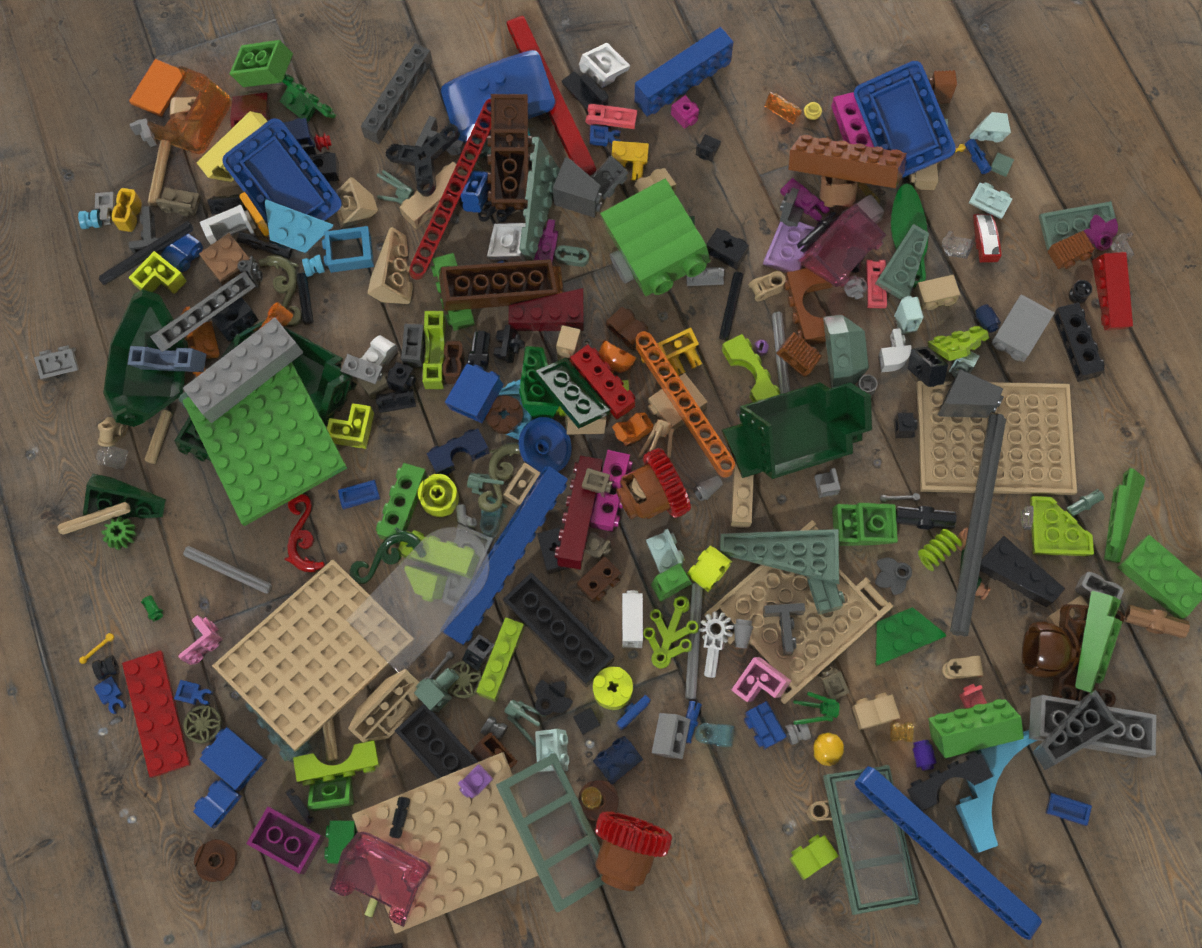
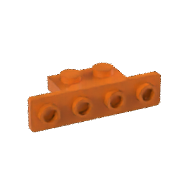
M185 307L180 315L189 310L190 307ZM212 322L203 323L184 337L188 342V348L206 353V358L219 357L220 353ZM193 372V374H196V377L199 376L201 373H203V372Z

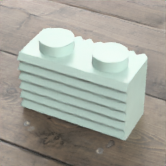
M907 296L901 299L894 315L896 317V324H898L897 327L901 329V334L916 332L920 327L919 325L924 316L918 297L912 298V296Z

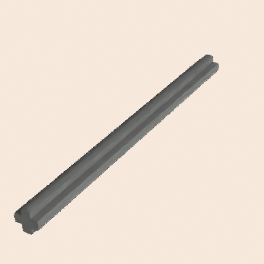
M990 414L988 418L950 632L956 636L966 637L969 633L1006 418L1002 414Z

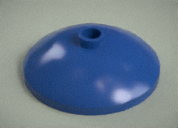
M547 417L533 419L523 427L519 436V450L523 460L537 471L541 472L545 466H550L558 472L567 465L572 451L569 435L566 434V429L556 420Z

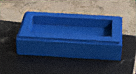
M375 480L338 490L342 509L380 499Z
M1050 793L1045 813L1088 826L1092 805Z

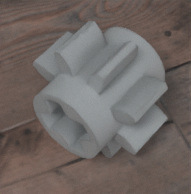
M856 275L849 277L844 285L847 296L855 297V299L864 297V293L868 289L865 279L862 277L857 278Z

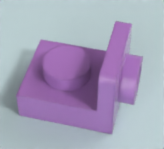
M478 764L463 780L458 782V785L461 787L459 790L467 798H475L487 787L493 778Z

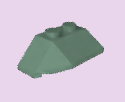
M844 315L823 317L831 388L846 383L855 385L869 369L865 331Z

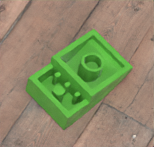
M837 504L832 508L833 529H838L839 546L881 545L898 542L895 504Z

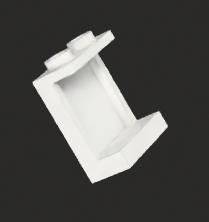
M241 205L200 222L210 245L228 233L233 236L249 229L251 235L255 236L254 229H256V226L248 210L244 211Z

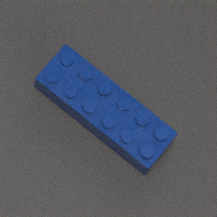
M719 27L635 82L634 102L647 117L657 113L661 107L671 104L679 95L686 94L690 88L698 86L705 78L713 76L717 70L728 66L732 58L734 41Z

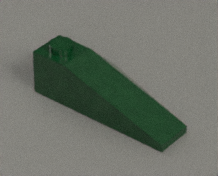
M92 473L86 485L83 516L126 502L129 503L131 511L119 516L124 520L128 517H138L139 519L163 517L166 499L115 478Z

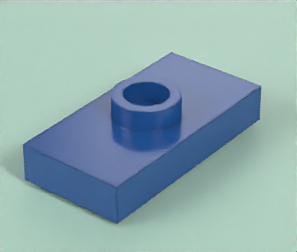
M644 695L635 705L631 703L624 710L626 714L616 722V725L623 730L650 704V699Z

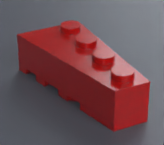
M1127 253L1102 254L1092 260L1102 315L1101 324L1104 326V331L1128 329L1133 327Z

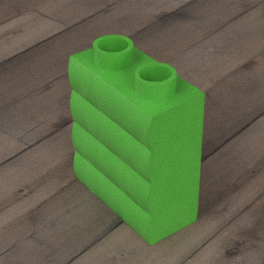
M666 178L600 213L608 234L621 252L645 297L652 293L660 295L672 288L674 281L685 275L688 277L699 275L705 270L707 263L710 262L707 246Z

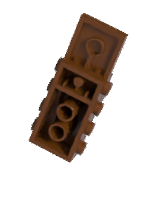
M491 94V135H488V147H491V154H488V165H491V172H488V183H491V190H488V201H491L492 207L498 210H504L506 207L523 210L525 207H528V200L525 199L528 165H532L530 154H528V147H532V136H528V94Z

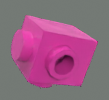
M685 95L671 105V115L685 129L697 122L699 108L695 102H691Z

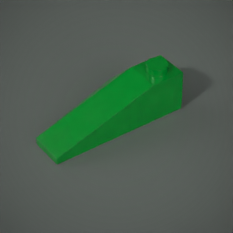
M526 346L519 388L522 405L533 419L540 417L552 419L559 405L534 376L536 370L548 365L544 348Z

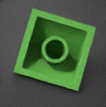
M343 775L335 776L333 781L323 782V779L316 780L314 785H310L308 810L315 812L354 806L352 777L344 778Z

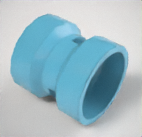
M98 209L91 212L79 211L78 219L81 229L102 227V220H100V211Z
M316 255L312 259H302L307 277L313 276L317 272L319 274L325 273L320 255Z

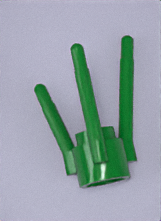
M807 692L808 696L824 702L818 704L799 700L793 701L794 704L820 708V714L824 715L823 717L797 720L793 722L794 725L833 721V718H837L839 715L840 706L835 699Z

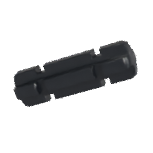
M407 797L398 798V808L395 809L392 821L393 827L389 833V836L398 839L402 835L403 830L401 828L404 827L408 811L406 808L409 807L410 799Z

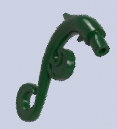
M395 528L397 533L386 538L378 548L368 575L362 578L359 575V569L362 567L368 569L369 564L364 561H356L350 567V576L358 584H365L373 577L381 560L388 565L398 563L401 560L400 550L392 547L391 554L388 552L390 547L398 542L408 543L406 547H412L419 557L423 558L427 555L423 548V542L416 535Z

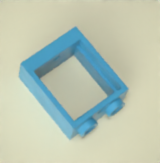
M368 226L324 232L325 239H322L323 250H326V255L323 256L324 265L328 266L331 273L374 267L371 233ZM362 238L363 256L333 260L331 242Z

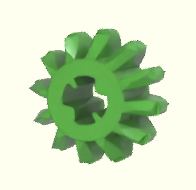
M118 516L117 520L110 519V525L104 524L107 530L101 531L105 535L103 541L108 543L110 548L115 547V549L120 550L122 546L128 548V542L134 543L131 537L137 536V533L133 531L135 525L131 524L129 519L124 520Z

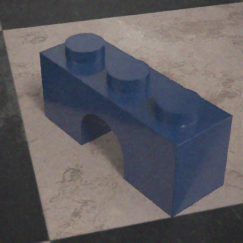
M477 428L466 431L459 438L455 437L448 440L447 444L441 447H433L426 454L435 473L447 475L455 471L452 462L455 454L465 452L471 457L472 461H475L490 452Z

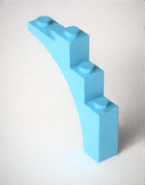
M1029 730L1023 732L1024 739L976 750L978 755L984 754L995 776L975 786L966 780L974 799L971 796L960 799L961 804L955 806L974 853L998 846L992 821L993 794L997 781L1008 762L1024 747L1037 741L1029 739Z

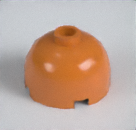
M606 340L603 341L599 350L600 359L603 363L607 362L610 365L612 373L614 371L617 373L626 372L636 360L635 356Z

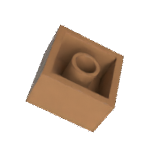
M230 233L199 253L206 266L222 286L242 273L237 266L239 261L250 260Z

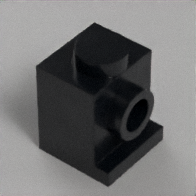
M898 413L894 419L895 438L915 437L914 431L917 430V420L914 419L913 413Z
M479 634L466 649L462 661L478 671L491 655L495 644Z

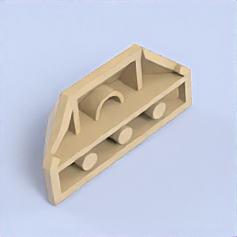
M406 669L385 679L357 708L348 729L363 743L389 738L395 732L394 730L417 709L418 697L414 692L417 690L416 686L419 681Z

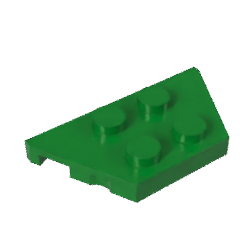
M913 607L878 621L875 630V665L877 667L945 638L946 634Z

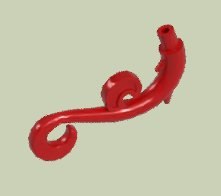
M301 494L288 501V509L294 515L301 514L296 509V505L300 502L306 504V510L291 531L287 545L289 557H285L284 560L290 562L301 571L316 572V570H321L325 566V562L310 561L307 557L304 560L299 556L296 548L299 539H303L302 542L298 543L303 549H309L314 543V537L311 532L301 530L312 508L311 499L307 495Z

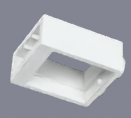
M630 590L622 593V648H642L643 593Z

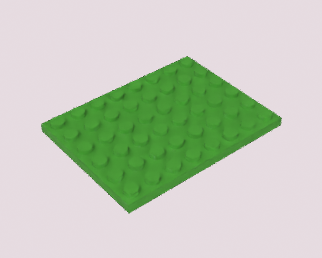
M292 362L213 423L200 412L190 397L182 400L243 526L248 525L347 469Z

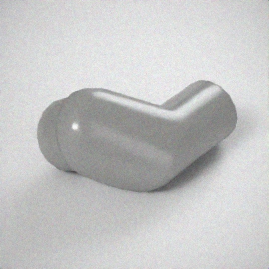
M457 505L458 524L474 529L477 525V520L466 515L465 505Z

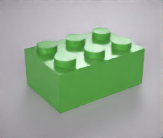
M280 40L241 45L230 75L242 87L282 83L293 53Z

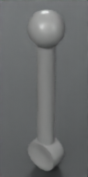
M918 493L908 496H880L882 502L904 499L918 501L920 499Z
M448 651L443 661L437 666V668L431 673L429 677H425L424 679H432L437 674V672L443 667V665L449 659L453 658L454 653L452 651Z

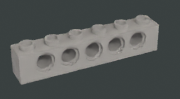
M244 271L150 337L161 352H163L256 286Z

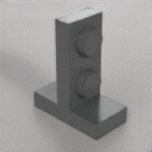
M429 116L415 144L416 147H422L438 133L436 132L438 124L435 117ZM456 140L445 151L451 155L460 156L464 149L463 141Z
M149 206L142 207V214H140V222L143 225V230H141L142 240L129 242V249L133 254L159 239L156 238L155 214Z
M805 603L766 605L763 608V617L779 616L783 655H792L794 649H796V638L792 637L791 629H794V619L790 615H803Z

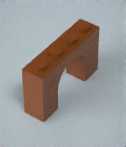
M830 264L786 273L784 289L785 291L788 290L789 307L793 308L792 319L794 324L798 326L797 335L802 336L808 345L824 343L826 339L823 318L809 314L803 305V298L811 292L833 287L835 280Z

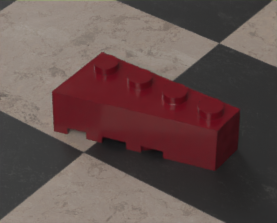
M580 288L509 305L508 323L515 331H561L562 325L584 331V290Z

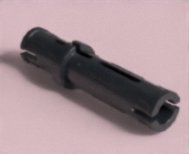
M831 212L824 220H820L817 223V227L798 242V249L804 245L800 251L805 253L820 237L830 232L831 227L840 220L839 215L833 219L837 213Z
M240 231L237 236L238 243H243L251 246L252 249H260L285 257L286 259H290L293 252L292 248L262 239L259 235L253 236Z

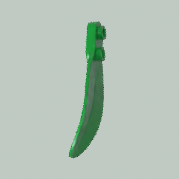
M904 184L899 188L893 203L891 233L896 250L913 224L928 232L920 198L914 187L910 184ZM928 239L915 277L918 281L914 282V288H916L918 282L926 280L924 258L927 252Z

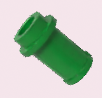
M150 595L142 599L141 604L149 614L148 618L153 622L160 620L163 617V610L159 609L153 596Z

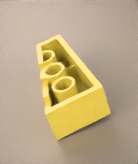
M250 111L196 163L208 178L232 182L234 178L224 167L223 156L268 121L262 114Z

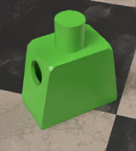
M680 563L657 575L651 583V587L660 602L692 585L691 580Z

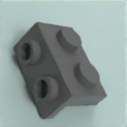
M610 155L591 178L601 185L602 198L605 199L606 197L610 198L616 191L614 188L619 183L623 184L626 181L629 172Z
M795 188L791 189L790 194L786 193L780 206V211H782L780 222L790 227L798 226L804 211L802 208L794 206L799 192Z

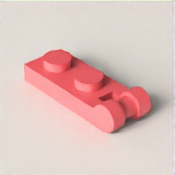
M598 104L588 105L587 111L589 114L585 120L588 125L600 124L635 129L637 110Z
M866 260L867 308L887 307V291L875 284L886 267L885 260Z

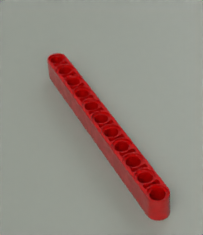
M522 15L506 21L509 33L518 52L523 53L535 50L541 57L556 103L555 107L547 113L568 158L589 176L593 175L596 172L595 164L525 17Z
M491 99L486 100L411 262L409 275L415 280H420L425 276L459 202L461 193L491 132V112L487 109V107H491ZM484 122L488 127L483 128L479 123ZM478 138L480 139L481 143L476 144L472 141V139ZM471 154L474 159L468 160L465 155ZM458 170L466 171L467 175H459ZM457 186L459 191L453 192L450 187ZM450 202L452 207L446 208L443 206V203ZM442 218L445 223L438 224L435 219ZM435 234L438 239L432 241L428 238V235ZM427 250L430 256L423 257L420 252ZM419 266L423 272L415 273L413 267Z

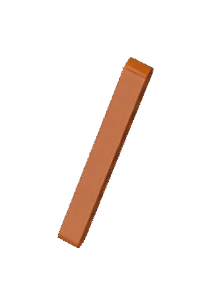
M646 331L640 332L636 336V350L716 472L721 477H730L735 468L734 459L652 335ZM642 340H646L649 343L647 345H641L639 342ZM652 355H656L659 357V359L651 360L649 357ZM665 370L669 374L662 376L659 372ZM671 386H677L679 390L671 391L669 388ZM682 401H686L689 403V405L687 407H683L679 403ZM696 416L699 418V421L692 422L690 418ZM702 432H707L710 436L708 438H703L700 436V434ZM718 448L720 453L713 454L710 449ZM727 463L731 468L724 470L721 468V465Z

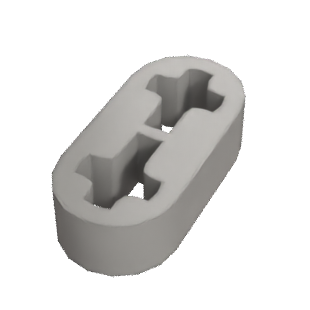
M617 250L610 253V259L624 284L634 280L633 274L621 252Z

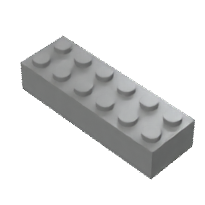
M273 318L184 386L183 389L200 412L213 423L300 356L303 351L279 321Z
M1046 695L1031 698L1029 739L1044 741L1080 701ZM1107 706L1120 727L1084 747L1086 749L1139 758L1156 756V715Z

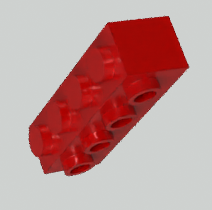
M587 344L570 357V362L610 408V413L614 418L618 420L635 407L636 398L630 390L627 391L623 387L624 383L620 377L613 375L610 365L607 362L603 363L599 352Z

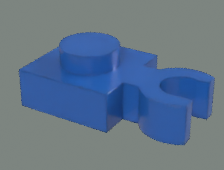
M591 125L589 144L607 146L608 142L612 144L613 141H620V139H615L614 136L619 137L621 131L613 130L608 132V127Z
M111 676L94 686L102 704L106 705L109 703L108 708L112 714H117L115 710L117 704H120L123 709L126 708L125 702L118 699L123 693L114 677Z
M180 680L174 699L193 705L196 704L198 699L200 703L210 705V702L204 700V696L206 694L213 695V692L209 689L200 691L201 685Z

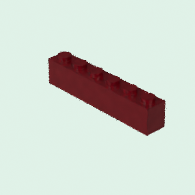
M580 455L579 463L575 462L573 473L576 476L575 479H571L570 483L572 494L567 496L566 507L569 508L568 512H564L562 523L565 526L559 532L558 540L561 541L560 547L556 546L555 550L558 566L581 570L591 524L590 521L597 492L583 489L582 483L587 468L602 472L603 459Z

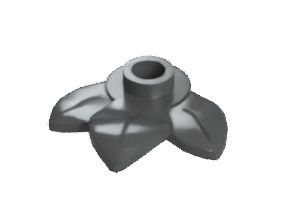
M893 558L878 560L876 563L882 572L876 577L875 585L881 588L890 587L893 595L902 593L906 588V581L912 576L911 567L903 562L898 563ZM903 570L905 575L901 576L898 571Z

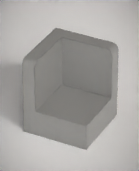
M831 468L829 473L815 475L814 479L819 498L838 495L840 485L835 468Z

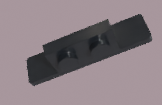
M573 72L562 80V84L586 110H588L589 104L608 106V94L605 90H601L597 86L596 81L592 77L589 78L586 73L580 77L576 72ZM601 125V126H604V127H608V129H609L610 127H612V126H607V125Z

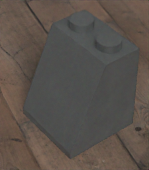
M565 157L553 186L554 205L595 218L597 212H600L603 206L601 201L603 197L601 185L572 160Z
M960 370L948 390L938 416L987 418L991 412L995 413L997 407L1000 406L1004 398L1001 395L1003 388Z

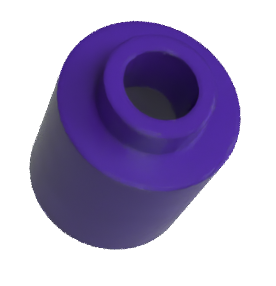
M929 740L913 743L914 748L912 750L917 768H921L922 771L934 769L933 765H936L937 761L933 746Z

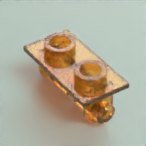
M770 92L764 106L794 124L797 116L799 117L803 111L800 109L801 107L791 102H786L787 100L778 95L777 92Z

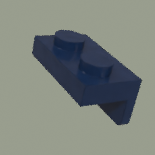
M625 736L614 740L608 749L598 753L593 762L612 785L640 763L643 758Z

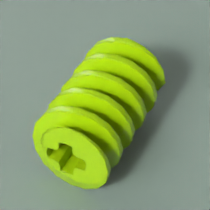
M943 529L940 534L935 536V539H931L929 544H926L923 549L918 551L919 559L928 570L934 571L932 564L937 567L940 566L938 559L944 562L946 560L944 554L950 557L949 549L955 552L957 550L955 544L961 547L962 542L951 531Z

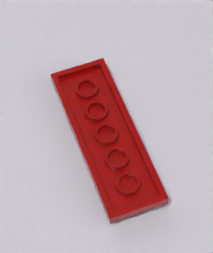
M160 650L123 662L122 666L149 777L154 778L190 766L191 763L163 652Z

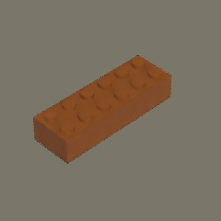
M800 135L790 149L788 170L896 189L905 172L907 153L896 149L885 150L878 146L867 147L860 143L849 144L846 141H831L828 138L819 139L813 138L811 135Z

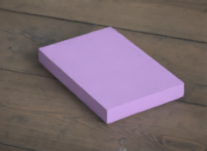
M780 222L763 265L784 273L800 270L808 250L805 253L801 252L800 250L804 245L798 249L797 244L815 227L799 222L797 227H790Z

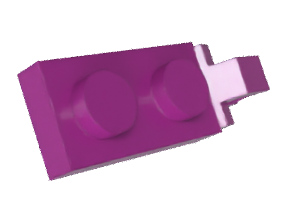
M548 219L547 227L543 229L534 260L551 259L553 266L558 231L555 230V220Z

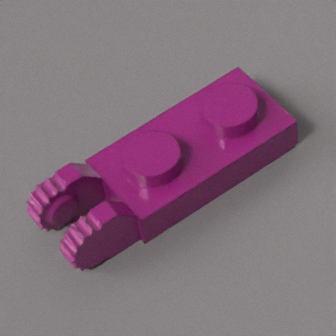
M794 178L780 190V193L785 197L786 193L790 194L792 188L798 189L799 192L794 205L802 208L806 215H810L816 221H820L822 216L814 209L815 207L825 214L830 211L823 201H820Z

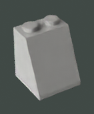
M1021 294L992 340L991 345L999 351L1008 353L1013 359L1024 362L1055 312Z

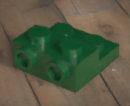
M189 416L174 440L178 451L185 455L192 453L196 459L205 462L206 459L211 461Z

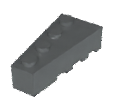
M1095 690L1080 701L1033 753L1043 769L1046 770L1120 727V725Z

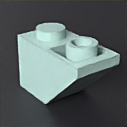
M991 112L970 134V139L994 142L1003 141L1011 133L1008 115Z
M970 351L971 354L955 359L949 373L956 377L960 370L970 374L979 355Z

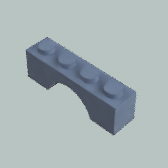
M130 346L128 365L144 370L204 372L206 353L193 348H177L176 351L165 350L161 352L159 349Z

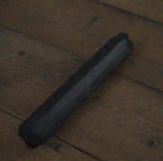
M741 272L733 273L719 335L721 340H729L743 279V273Z

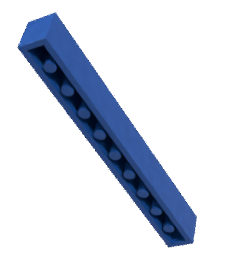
M545 466L521 505H519L440 630L442 633L462 645L470 641L473 636V629L475 626L480 625L484 618L483 613L494 603L493 597L503 589L505 578L513 573L515 569L514 564L517 559L523 557L526 552L524 548L528 542L531 543L535 538V531L538 526L541 527L547 518L545 515L548 510H552L556 505L557 501L555 499L558 494H562L566 489L567 484L565 483L568 479L550 466Z

